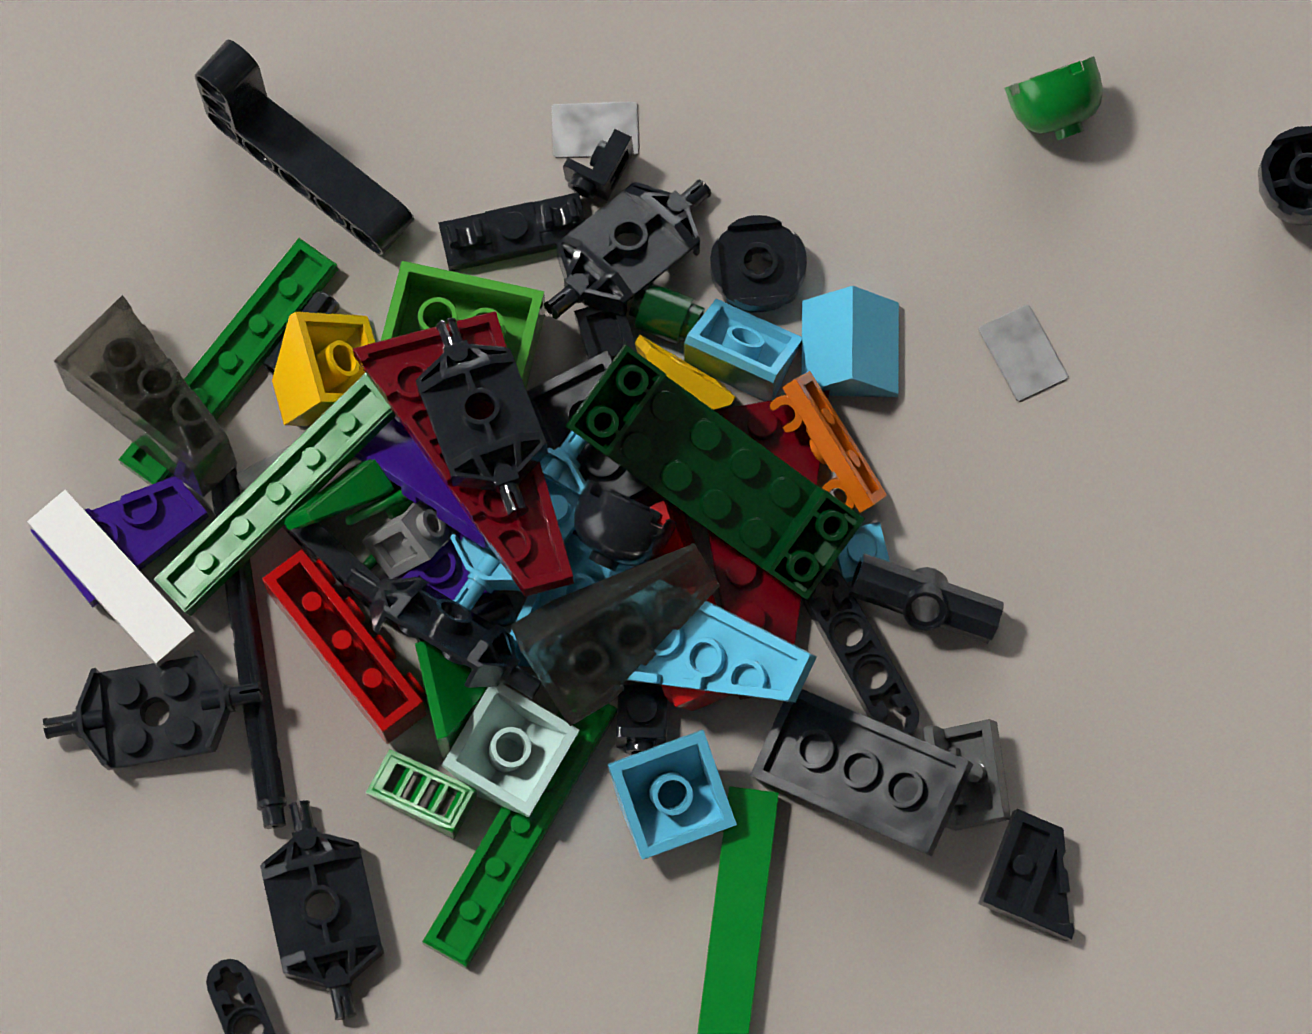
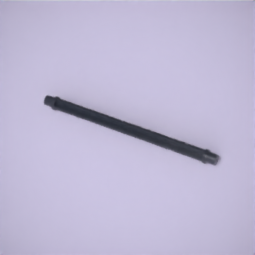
M227 444L214 445L208 448L210 466H208L207 470L216 518L240 495L236 476L237 465L235 462H232L230 446ZM249 559L224 584L230 625L234 637L233 645L239 685L260 681L263 691L261 693L263 695V703L242 705L248 747L251 753V768L257 810L262 813L264 829H277L286 826L284 807L287 806L281 763L277 751L276 729L252 568Z

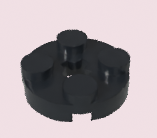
M752 215L737 219L728 226V230L721 234L720 238H717L712 246L710 273L715 288L722 295L725 303L745 311L768 312L778 309L784 304L791 303L798 295V290L804 282L806 275L807 256L802 240L795 232L793 234L788 228L782 226V222L774 217ZM753 254H762L763 261H771L772 266L766 268L763 274H755L753 270L747 269L744 263L752 262Z

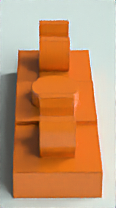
M811 371L783 386L785 394L774 399L770 404V408L772 411L783 405H789L793 408L795 417L793 421L783 427L785 432H793L804 424L806 425V431L811 438L809 441L810 448L814 456L820 463L827 464L831 472L834 471L837 477L825 483L822 489L828 492L835 488L843 490L847 496L845 505L852 510L857 508L859 513L886 497V492Z

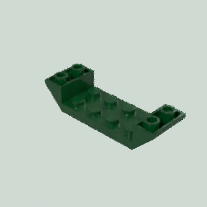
M625 344L566 427L807 600L865 518L828 491L811 482Z

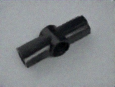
M865 553L860 557L854 570L848 596L903 614L908 624L918 630L927 631L940 627L986 644L994 638L1004 607V602L948 583L946 576L935 568L923 567L911 570ZM927 596L934 600L922 601L918 597Z

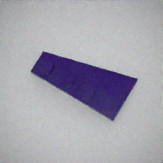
M397 416L355 455L362 462L368 459H375L387 478L401 487L402 495L415 503L421 501L437 510V518L484 549L489 547Z

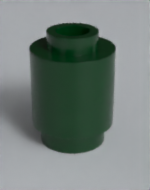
M651 283L647 291L642 290L634 297L629 315L636 318L635 328L679 344L681 340H686L688 333L703 316L705 308L696 305L695 299Z

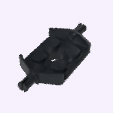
M698 179L682 194H679L676 190L670 193L639 182H633L556 244L557 259L564 277V288L544 303L548 314H552L554 319H558L574 304L582 302L584 305L624 316L627 313V302L692 249L695 256L700 254V237L691 213L692 209L711 196V190L706 183L703 185V181ZM623 233H634L641 238V241L633 246H624L619 244L616 238Z
M447 318L452 336L449 335L444 320L436 325L444 344V353L417 378L418 393L423 400L450 472L453 486L497 491L502 497L508 517L517 518L516 508L512 499L515 500L520 516L528 512L529 509L526 506L519 485L526 475L548 454L545 437L511 350L500 346L468 344L467 340L463 341L457 320L455 318ZM476 401H488L495 407L491 416L483 420L473 419L467 414L468 407Z
M356 567L346 577L343 585L367 598L371 604L369 609L375 632L378 633L383 623L391 619L398 624L400 630L406 635L416 639H424L440 649L443 656L449 661L458 665H466L472 669L464 684L467 688L498 686L500 683L503 685L508 684L530 699L539 690L543 681L518 667L520 660L516 658L514 639L512 635L506 632L505 628L498 624L493 625L475 613L469 612L461 604L452 601V599L433 589L429 582L421 577L395 580L383 578L380 582H377L359 571Z
M196 650L192 657L165 661L159 667L155 663L105 672L92 668L77 703L76 711L69 715L43 718V725L46 727L43 729L46 739L76 734L77 737L83 738L98 761L107 770L216 752L231 712H235V706L258 702L263 703V695L261 694L263 691L260 681L238 686L225 685L199 650ZM155 702L167 703L170 710L168 719L159 726L147 725L145 722L147 708Z
M302 800L300 801L303 814L302 821L297 802L288 805L295 830L292 833L293 838L260 865L283 974L287 978L326 987V990L330 991L335 1020H344L342 999L347 1017L352 1018L357 1015L350 991L351 982L384 954V949L381 944L359 842L318 832L317 827H314L309 805L310 801ZM319 893L328 894L335 901L333 913L322 920L311 918L306 910L309 899Z

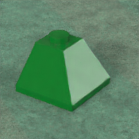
M427 641L415 643L437 742L442 760L444 761L487 690V687L467 688L464 686L472 669L466 665H458L449 661L443 656L440 649Z

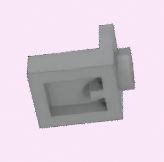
M419 501L417 503L413 502L400 516L371 530L362 542L389 578L393 579L430 560L451 536V531L442 520L437 518V512L434 508Z

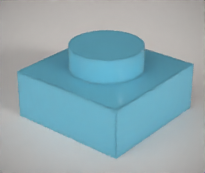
M880 522L860 526L838 556L837 562L840 574L846 583L852 581L854 570L864 553L890 562Z

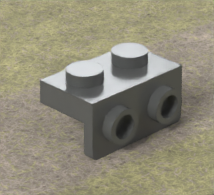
M986 719L945 729L935 725L924 727L925 742L973 763L945 828L957 831L1011 820L997 721Z

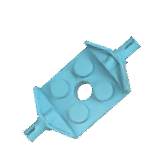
M573 431L570 432L560 448L557 447L556 450L547 448L548 454L540 461L564 544L575 530L574 511L578 498L585 486V481L578 470L581 464L576 458L588 442ZM455 534L451 535L450 538L466 570L469 572L467 582L452 601L461 604L470 612L484 591L490 594L494 590L521 591L490 547L484 549L465 535L462 540Z

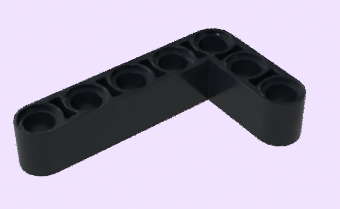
M227 39L197 71L195 80L205 112L211 122L227 137L374 253L383 255L414 221L412 213L402 202L267 96L258 63L239 44Z

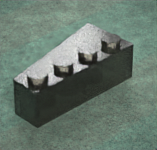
M123 295L54 360L68 392L203 498L237 465L226 433L194 390L190 389L182 378L180 371L171 359L167 358L156 343L154 336L145 324L141 323Z

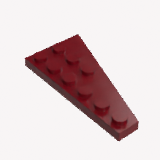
M496 311L457 321L463 341L467 340L468 344L506 347ZM446 324L449 335L452 336L448 324ZM432 327L352 348L354 357L524 596L527 597L574 584L572 570L540 462L526 475L519 485L526 506H528V512L520 516L515 500L512 499L516 508L517 518L508 517L502 497L497 491L453 486L450 472L416 385L417 378L444 353V344L437 328ZM480 400L468 407L467 414L473 419L483 420L491 416L495 407L488 401Z
M830 390L823 391L827 399H829ZM773 400L714 410L817 485L820 462L810 448L809 441L811 438L806 431V425L804 424L793 432H785L783 429L785 425L794 420L795 412L791 406L783 405L772 411L770 404ZM707 529L722 609L795 645L801 596ZM739 695V700L748 699V698H754V697Z

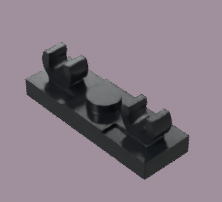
M577 192L489 210L480 214L438 222L448 269L449 271H457L557 249L556 244L585 221L580 195Z

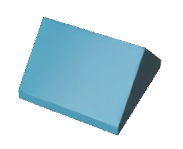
M849 286L803 300L801 375L811 371L822 391L830 390L829 396L898 397L899 302L856 286Z
M715 299L688 333L684 342V361L716 380L763 401H770L775 399L800 348L802 337L719 299Z
M703 729L608 764L620 809L642 860L737 825Z

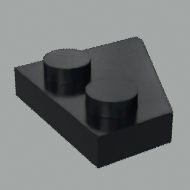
M1020 809L1012 811L1011 820H1009L978 904L1064 941L1072 940L1074 925L1069 920L1067 893L1070 892L1069 877L1063 862V857L1066 853L1064 829Z

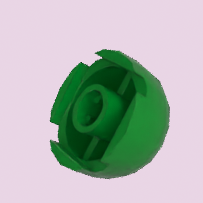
M1094 56L1004 88L1016 118L1027 129L1038 134L1054 132L1057 140L1084 131L1081 122L1096 113L1101 104L1103 93L1101 75Z

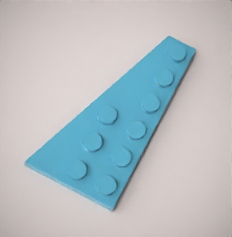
M574 533L571 534L564 544L574 584L528 596L510 633L514 639L516 658L520 660L518 666L787 702H796L817 656L639 566L634 567L619 563L616 571H612L591 561L588 558L592 549L581 542L578 535Z

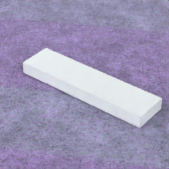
M66 490L61 492L27 521L37 535L157 667L161 666L196 635L190 625Z

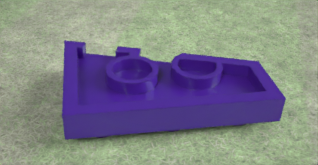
M177 475L122 495L120 500L93 510H90V508L84 509L139 571L209 518L207 511ZM30 529L36 540L92 608L99 603L96 598L37 533Z

